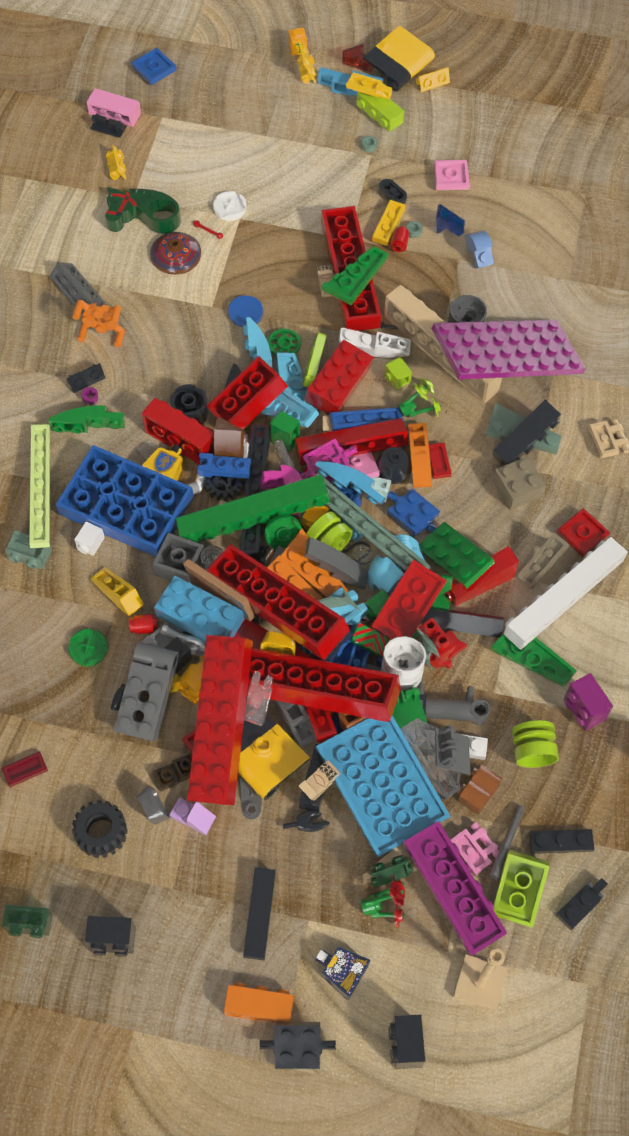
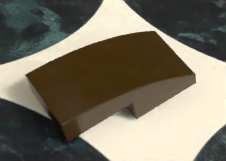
M191 753L172 760V763L152 771V776L160 792L190 778Z

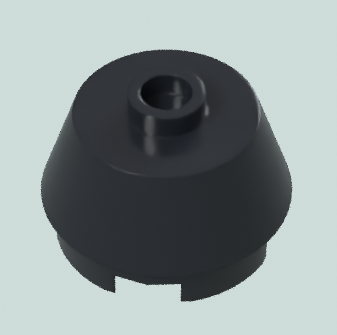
M398 447L386 449L376 460L379 478L391 480V484L404 482L412 471L410 458L403 449Z

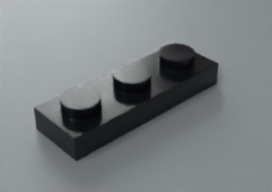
M592 829L529 832L531 854L593 852L595 850Z

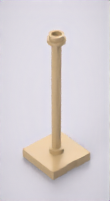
M498 948L491 949L487 954L488 962L465 954L453 998L495 1012L507 972L506 967L500 966L505 960L503 951Z

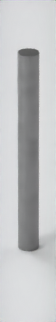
M517 805L495 860L490 873V877L493 879H498L525 810V807L522 805Z

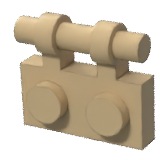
M617 419L611 421L612 426H609L607 420L589 425V431L601 458L618 455L619 447L622 448L624 453L629 452V440L625 438L624 428Z

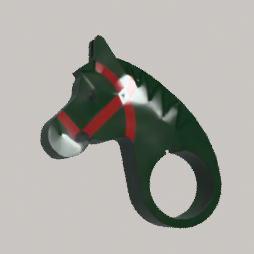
M107 187L109 192L107 197L109 209L105 217L110 231H121L125 223L135 218H139L156 233H170L179 227L181 223L179 204L171 196L151 189L117 190ZM158 211L173 213L171 217L166 219L153 217V214Z

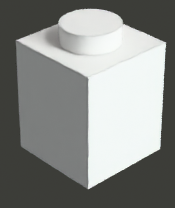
M85 522L74 540L78 551L94 556L105 537L103 529Z

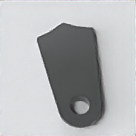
M239 776L242 813L247 819H256L261 813L262 798L242 776ZM251 806L256 809L253 813L248 812V808Z

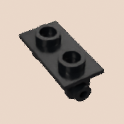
M93 114L92 121L94 123L90 129L121 138L127 126L120 120L117 121L111 118L107 120V117Z
M99 363L97 365L93 364V366L72 376L69 375V378L66 380L71 386L73 393L105 379V375Z

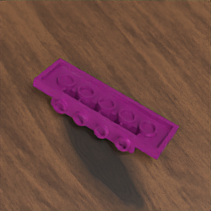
M439 821L402 843L470 957L507 934L493 911L494 906L492 902L486 899L482 893L481 884L473 878L470 866L462 860L459 855V848L455 843L451 842Z

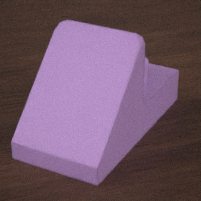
M180 797L169 814L170 818L204 835H207L216 818L214 814L200 803L192 804Z

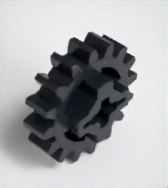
M215 476L205 477L204 480L206 492H210L211 498L216 496L217 501L221 498L227 501V497L233 500L234 494L239 496L240 490L244 489V478L216 476L214 478Z

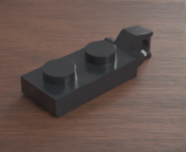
M603 878L594 886L589 882L556 916L572 931L600 903L604 897L600 892L608 883Z

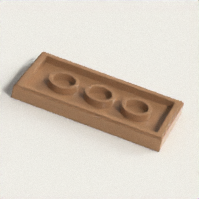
M190 559L185 561L183 565L194 584L215 597L243 610L244 618L251 622L255 616L245 596Z

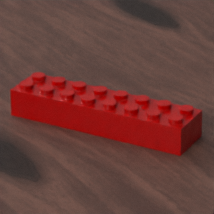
M355 206L322 210L321 225L334 275L343 272L346 266L356 262L358 257L366 252ZM371 279L352 305L338 299L346 329L363 331L380 328L381 312L373 279Z
M232 544L206 569L207 572L245 596L255 614L323 660L350 631L342 616Z
M206 636L187 801L221 805L235 804L253 641L247 638Z
M252 648L247 695L390 722L401 691L399 675Z

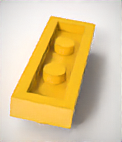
M392 200L389 201L372 236L373 242L385 246L389 245L393 231L397 228L406 205Z

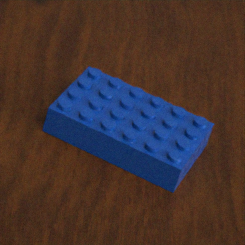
M92 445L57 501L56 507L59 515L81 525H84L85 522L91 523L103 529L104 535L156 557L167 534L175 532L177 528L176 518L184 516L194 499L193 488Z

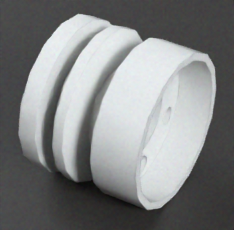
M397 637L390 640L384 649L381 672L399 675L400 687L403 691L410 690L413 686L414 688L417 687L422 680L426 660L425 648L420 642L410 637Z

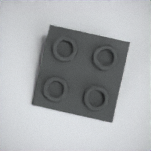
M452 725L445 726V729L436 727V767L470 775L469 737L456 733Z

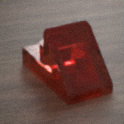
M364 44L343 50L342 65L372 73L374 69L372 65L363 59L366 55L363 54Z

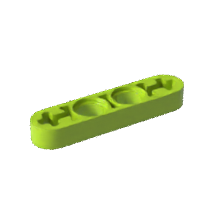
M317 332L305 370L302 386L307 388L316 378L325 344L326 334Z

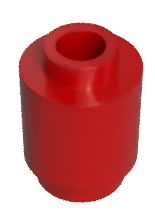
M399 226L393 231L390 248L395 252H404L407 248L410 234L406 227Z
M153 614L129 617L130 633H135V635L154 633L155 629H158L157 617H154Z

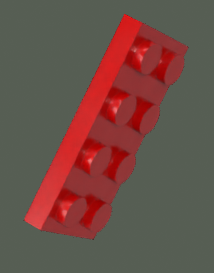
M413 560L371 627L391 640L404 636L411 638L447 580Z

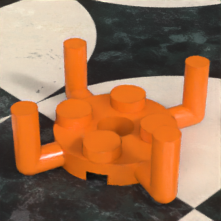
M81 299L77 300L72 317L78 320L82 309L84 310L83 323L77 340L84 342L89 327L95 328L98 333L103 334L106 331L114 330L117 332L114 346L121 347L125 330L118 325L121 311L120 305L109 307L103 304L100 307L96 306L97 303L87 304Z

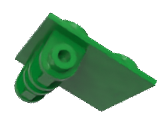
M413 686L410 690L405 691L401 689L392 716L400 729L427 723L419 698L420 691L418 687L414 688Z

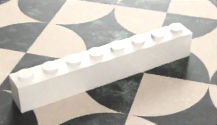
M612 537L607 541H601L594 552L589 551L581 563L576 562L568 574L563 573L555 585L553 583L550 584L542 596L540 594L537 595L529 607L524 606L516 618H510L505 624L504 635L520 650L524 648L624 561L628 551Z

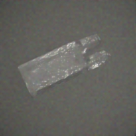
M256 671L252 677L244 720L262 726L265 722L270 700L273 677L267 676L264 680V686L259 685L261 673Z

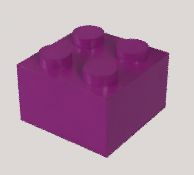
M591 673L570 683L564 697L566 707L573 711L576 722L585 731L604 722L613 708L612 703Z

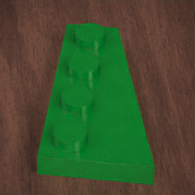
M375 246L371 247L358 257L356 262L346 266L343 272L337 273L332 277L331 281L321 285V290L352 305L388 259L389 253Z

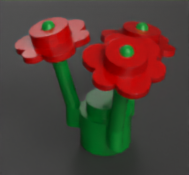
M392 875L394 882H391V887L369 895L367 898H362L361 906L364 914H371L373 919L378 917H394L396 928H399L400 922H403L405 917L404 910L400 909V906L404 905L405 883L401 879L395 880L394 875ZM393 898L396 904L394 913L379 912V910H382L381 901Z

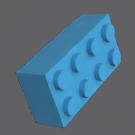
M177 576L173 577L154 607L157 617L205 642L207 635L234 637L244 621L243 610Z

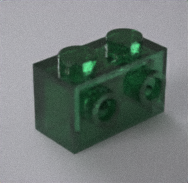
M6 905L2 927L10 936L20 937L21 934H30L32 938H43V935L49 936L53 914L49 908Z

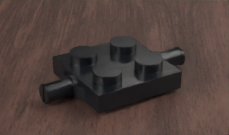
M276 1022L273 1040H260V1050L273 1049L275 1069H320L322 1050H336V1040H322L320 1022Z

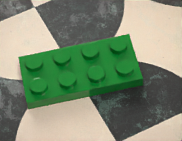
M443 522L419 544L421 553L450 576H453L465 588L472 585L495 563L492 557L446 522Z

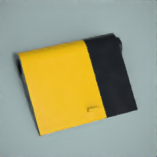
M399 25L369 51L363 59L387 76V86L391 87L392 91L397 92L435 58V54L428 45Z
M261 707L244 720L238 773L263 800H267L278 790L279 784L309 761L310 757ZM267 737L272 742L273 749L268 756L260 757L253 752L252 745L257 738Z

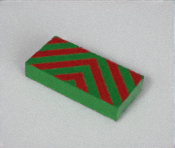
M360 622L357 623L350 639L354 644L382 659L385 646L391 640Z

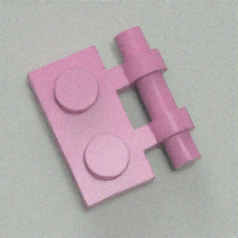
M477 822L471 825V829L475 832L471 835L465 829L451 839V842L455 843L459 848L460 857L470 866L474 876L492 864V861L488 858L489 855L492 854L496 859L499 853V846L490 840L485 828H481ZM480 839L486 849L482 850L476 841Z

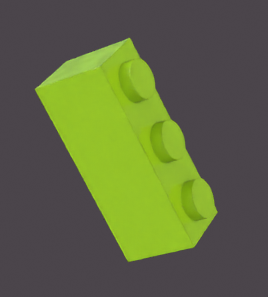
M362 92L357 93V106L387 131H392L404 122L405 111L391 99L375 97Z

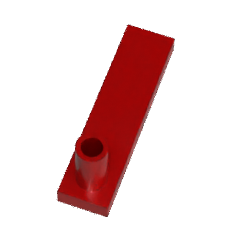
M305 706L318 743H323L337 735L328 710Z

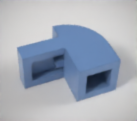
M483 230L466 234L465 239L468 252L473 251L476 268L493 265L494 261L491 251L493 245L488 233Z

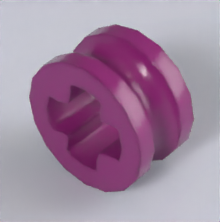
M93 387L85 388L82 392L83 402L87 405L97 403L99 398L97 390ZM88 394H92L93 398L89 399Z

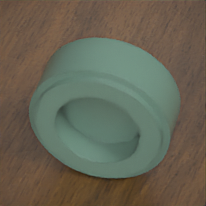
M372 136L362 138L361 149L363 151L373 152L376 150V138Z
M417 221L407 223L406 228L409 231V237H420L422 225Z

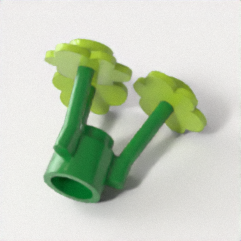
M421 377V385L414 383L417 392L398 404L405 417L410 415L412 418L415 415L435 409L438 418L441 404L438 401H434L433 397H431L433 406L414 411L417 408L413 402L416 397L421 395L422 398L428 400L427 393L434 394L432 382Z

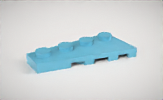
M277 353V373L288 385L285 390L317 411L313 405L305 401L307 387L302 386V371L295 353Z
M286 390L261 412V414L274 417L280 411H283L299 420L300 426L306 428L319 415L314 408Z

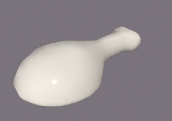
M167 625L162 626L160 633L174 639L178 637L191 650V655H204L205 641L195 636L179 633Z

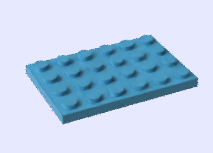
M393 716L390 722L368 718L316 746L323 762L325 763L329 760L341 772L334 782L377 858L400 846L404 841L438 821L441 823L451 817Z

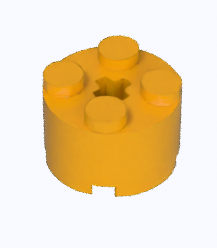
M198 662L197 665L190 664L175 684L176 687H181L179 692L194 704L199 702L203 670L202 662Z

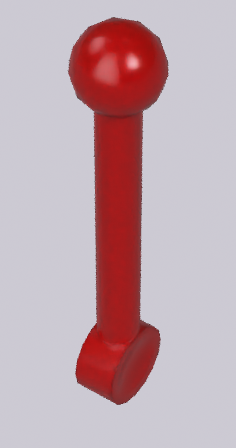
M198 220L193 222L194 227H200L216 235L218 239L223 238L221 232L217 233L200 224Z

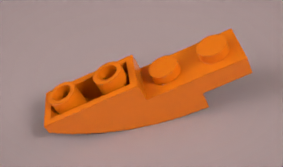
M426 423L408 424L413 488L432 487Z

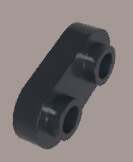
M391 179L380 181L379 192L388 201L392 200L401 204L406 203L407 193Z

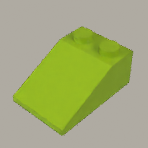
M509 849L493 911L497 917L533 928L550 867L549 861Z

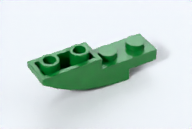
M95 405L61 412L49 418L51 431L80 434L88 433V427L125 429V417L122 412H107L106 405Z

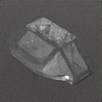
M417 718L402 727L401 731L438 796L446 800L461 790L460 773L436 767V727Z

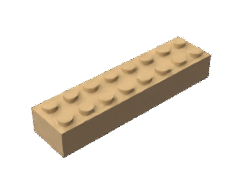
M402 285L386 296L384 318L393 326H396L402 334L485 404L499 392L502 378L457 379L431 329L434 323H448L447 321H443L435 311L430 310L422 300L417 299L409 289L404 288Z

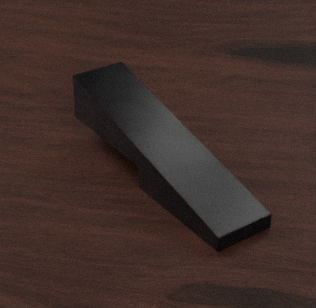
M256 867L254 869L243 958L265 961L276 870Z

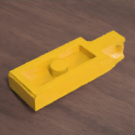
M353 72L346 83V88L371 96L390 99L392 95V88L383 84L381 80Z

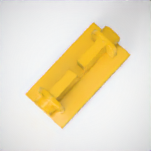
M449 67L418 76L416 83L420 85L421 92L450 83Z
M112 145L113 150H109L106 154L109 175L113 180H117L120 176L126 179L125 172L127 170L123 163L124 155L120 149L118 150Z

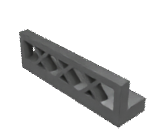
M57 262L50 277L74 306H76V302L79 299L87 304L97 303L96 306L100 305V307L103 304L107 305L73 263Z

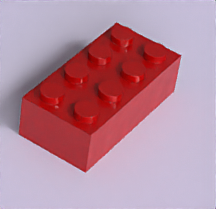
M343 339L307 389L305 401L328 415L331 412H340L370 370L374 357Z
M258 356L206 407L216 418L221 417L233 425L244 429L288 385L274 369Z
M154 398L142 412L146 434L170 448L172 445L179 446L182 449L180 454L198 465H202L200 464V453L213 454L214 456V431L211 428L204 427L196 419L187 417L179 409L175 410L167 402L160 401L157 398Z

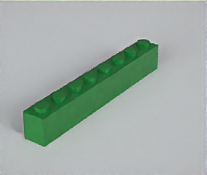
M322 474L184 515L176 518L179 536L198 543L206 539H214L216 536L231 534L236 530L248 529L253 525L268 523L275 516L301 513L313 507H322L330 503V498Z

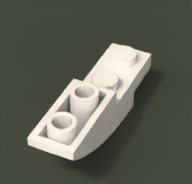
M342 327L339 331L338 346L344 339L373 357L396 358L406 357L410 354V339L381 332L371 335Z

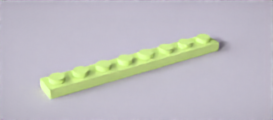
M50 424L31 425L30 548L50 547Z

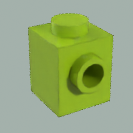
M399 357L395 360H390L385 365L384 377L397 390L411 382L412 371L402 358Z

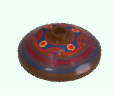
M170 232L161 235L154 241L150 249V257L153 265L161 272L172 275L184 274L198 265L201 259V247L199 242L187 233Z

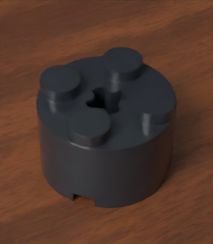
M185 384L176 388L170 397L171 407L175 410L179 409L189 418L196 419L199 424L204 423L208 414V408L206 407L207 397L204 390H200L193 384Z

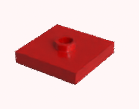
M584 508L558 528L556 532L583 558L610 535V532Z

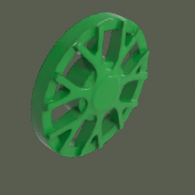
M278 329L269 336L268 345L270 352L275 356L277 353H282V350L287 351V353L296 354L300 350L301 340L299 335L293 330ZM287 333L292 335L291 338L286 336ZM271 340L277 341V344H272ZM297 340L298 343L291 344V341Z

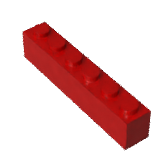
M402 418L295 438L296 454L300 466L307 465L303 458L304 455L335 438L344 450L353 445L358 452L351 456L382 451L391 447L408 446V432Z

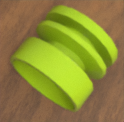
M542 720L528 721L513 727V743L518 746L514 750L518 766L526 768L544 767L554 764L559 760L558 746L556 743H553L556 740V734L554 733L555 725L552 722Z

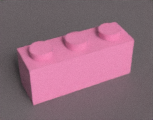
M96 88L87 101L89 114H99L107 117L108 120L109 118L117 121L120 120L125 125L131 127L135 125L141 114L139 101Z

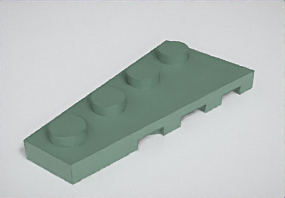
M495 403L486 436L504 440L525 417ZM548 430L546 432L548 435L541 442L537 441L533 445L534 449L557 455L562 436Z

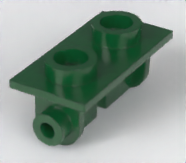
M399 855L393 857L391 862L386 864L380 862L372 865V869L366 870L370 876H373V878H370L372 886L380 887L391 883L390 874L392 873L395 880L410 876L413 869L411 864L407 865V863L411 862V860L406 856Z

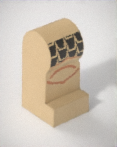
M332 265L317 266L321 297L333 296L321 290V285L331 281L334 276Z
M328 760L307 780L303 781L299 787L311 800H316L341 772Z

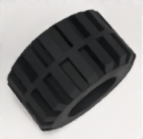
M97 800V804H93L91 801L88 803V807L83 805L80 808L82 812H77L75 814L76 820L72 822L74 827L72 832L79 848L85 851L88 856L93 854L94 858H99V855L106 858L110 852L114 855L116 853L115 849L118 848L120 850L123 847L122 842H125L127 839L128 829L123 813L115 804L112 806L109 801H105V804H103L102 800ZM106 820L112 824L110 832L102 838H93L88 835L89 828L96 821Z

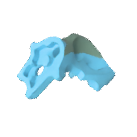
M342 587L328 598L318 600L342 616L347 625L356 626L360 619L367 615L368 608L364 603L355 604L358 601V596L354 590L346 592ZM300 644L303 652L306 654L311 652Z

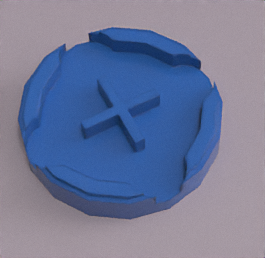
M237 297L229 305L228 313L230 320L235 325L243 327V325H247L246 318L250 317L257 324L263 317V306L255 297Z

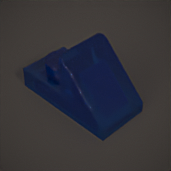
M439 204L436 216L437 234L447 228L457 236H461L464 234L465 220Z

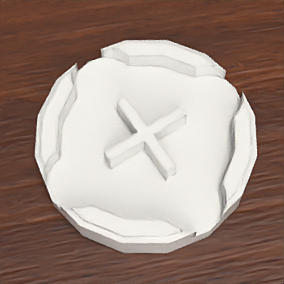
M234 191L220 193L213 202L214 213L222 220H237L246 212V200L243 195H238Z

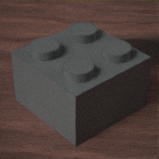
M168 533L152 564L154 575L170 581L174 576H177L192 584L183 564L187 559H190L200 566L205 557L204 545Z

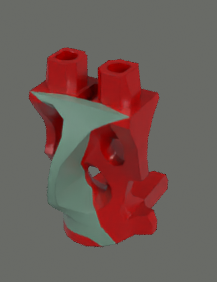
M433 618L416 628L417 632L422 636V646L426 652L425 666L429 668L445 667L450 669L452 667L450 659L468 646L465 642L458 640L452 630L445 633Z

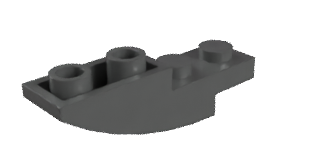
M273 700L300 748L317 740L309 716L302 705Z

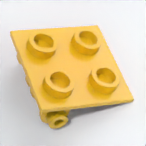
M298 39L301 56H299L297 61L301 81L309 83V81L313 80L316 84L315 76H317V72L313 66L315 64L314 58L308 54L309 51L306 44L303 45L301 40Z

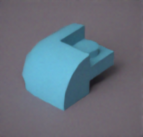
M378 554L369 566L368 586L372 592L378 588L379 591L384 589L389 594L394 591L404 573L389 558L385 557L383 559Z

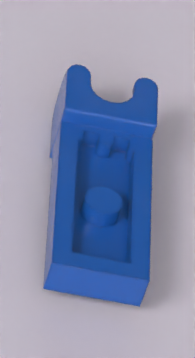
M208 453L199 454L200 464L202 465L198 466V475L201 477L249 478L250 458L213 456V454Z

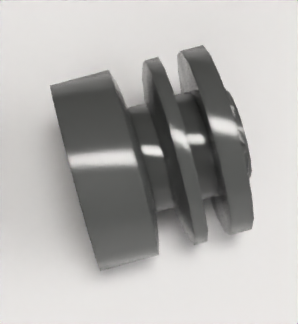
M473 295L459 296L452 301L448 323L485 322L487 306L479 297Z

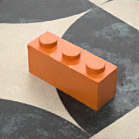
M237 982L234 983V986L228 985L224 1008L225 1016L269 1023L291 1021L294 995H291L290 991L277 989V992L268 991L269 988L264 986H256L255 989L246 988V984Z

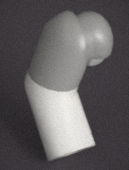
M197 474L195 482L187 484L193 488V495L202 491L205 477Z

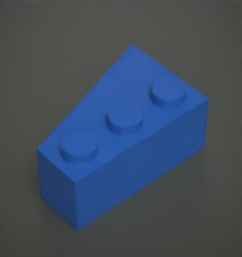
M356 626L349 628L350 633L326 659V662L365 668L370 652L350 641Z

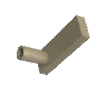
M554 532L517 577L533 589L570 545Z

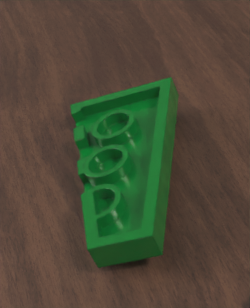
M503 634L490 648L491 651L563 687L577 672L575 668L537 637L520 650Z

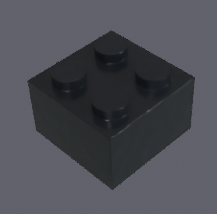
M88 916L85 944L90 952H93V955L105 956L107 952L115 953V956L126 957L134 952L136 927L132 918Z
M422 1015L394 1016L392 1023L388 1026L389 1040H393V1046L390 1049L391 1064L395 1063V1069L422 1068L426 1062Z

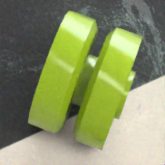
M328 512L314 522L306 535L338 551H342L350 541L353 530L347 524L341 523V519L334 512Z

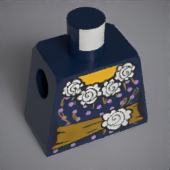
M337 947L333 955L321 949L315 961L325 966L321 977L347 1000L350 999L371 961L341 947Z

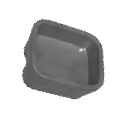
M149 785L137 795L151 823L156 825L170 819L153 787Z

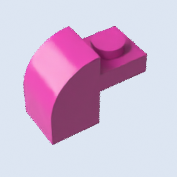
M280 465L278 471H263L260 486L261 489L277 488L300 481L302 478L294 468Z

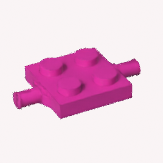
M335 438L303 456L308 471L301 474V478L304 480L314 477L319 473L317 471L319 467L315 465L317 462H333L351 467L348 457L358 451L354 445L346 450L342 449ZM323 476L331 484L333 483L334 479L331 476Z

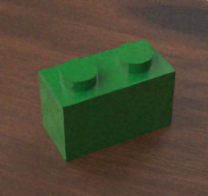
M280 411L270 422L271 442L286 452L291 453L295 447V438L300 437V421Z

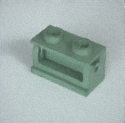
M14 530L8 547L5 548L9 560L15 563H24L33 569L39 568L43 570L52 552L51 545L50 547L30 548V535Z

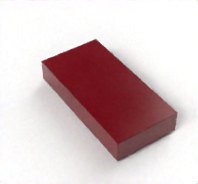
M40 751L2 767L10 788L48 771Z

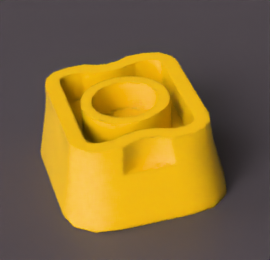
M268 631L261 643L260 649L295 656L296 641L286 634Z

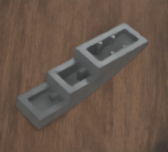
M312 537L307 540L304 557L318 562V567L331 572V577L363 590L366 589L368 571L344 553Z

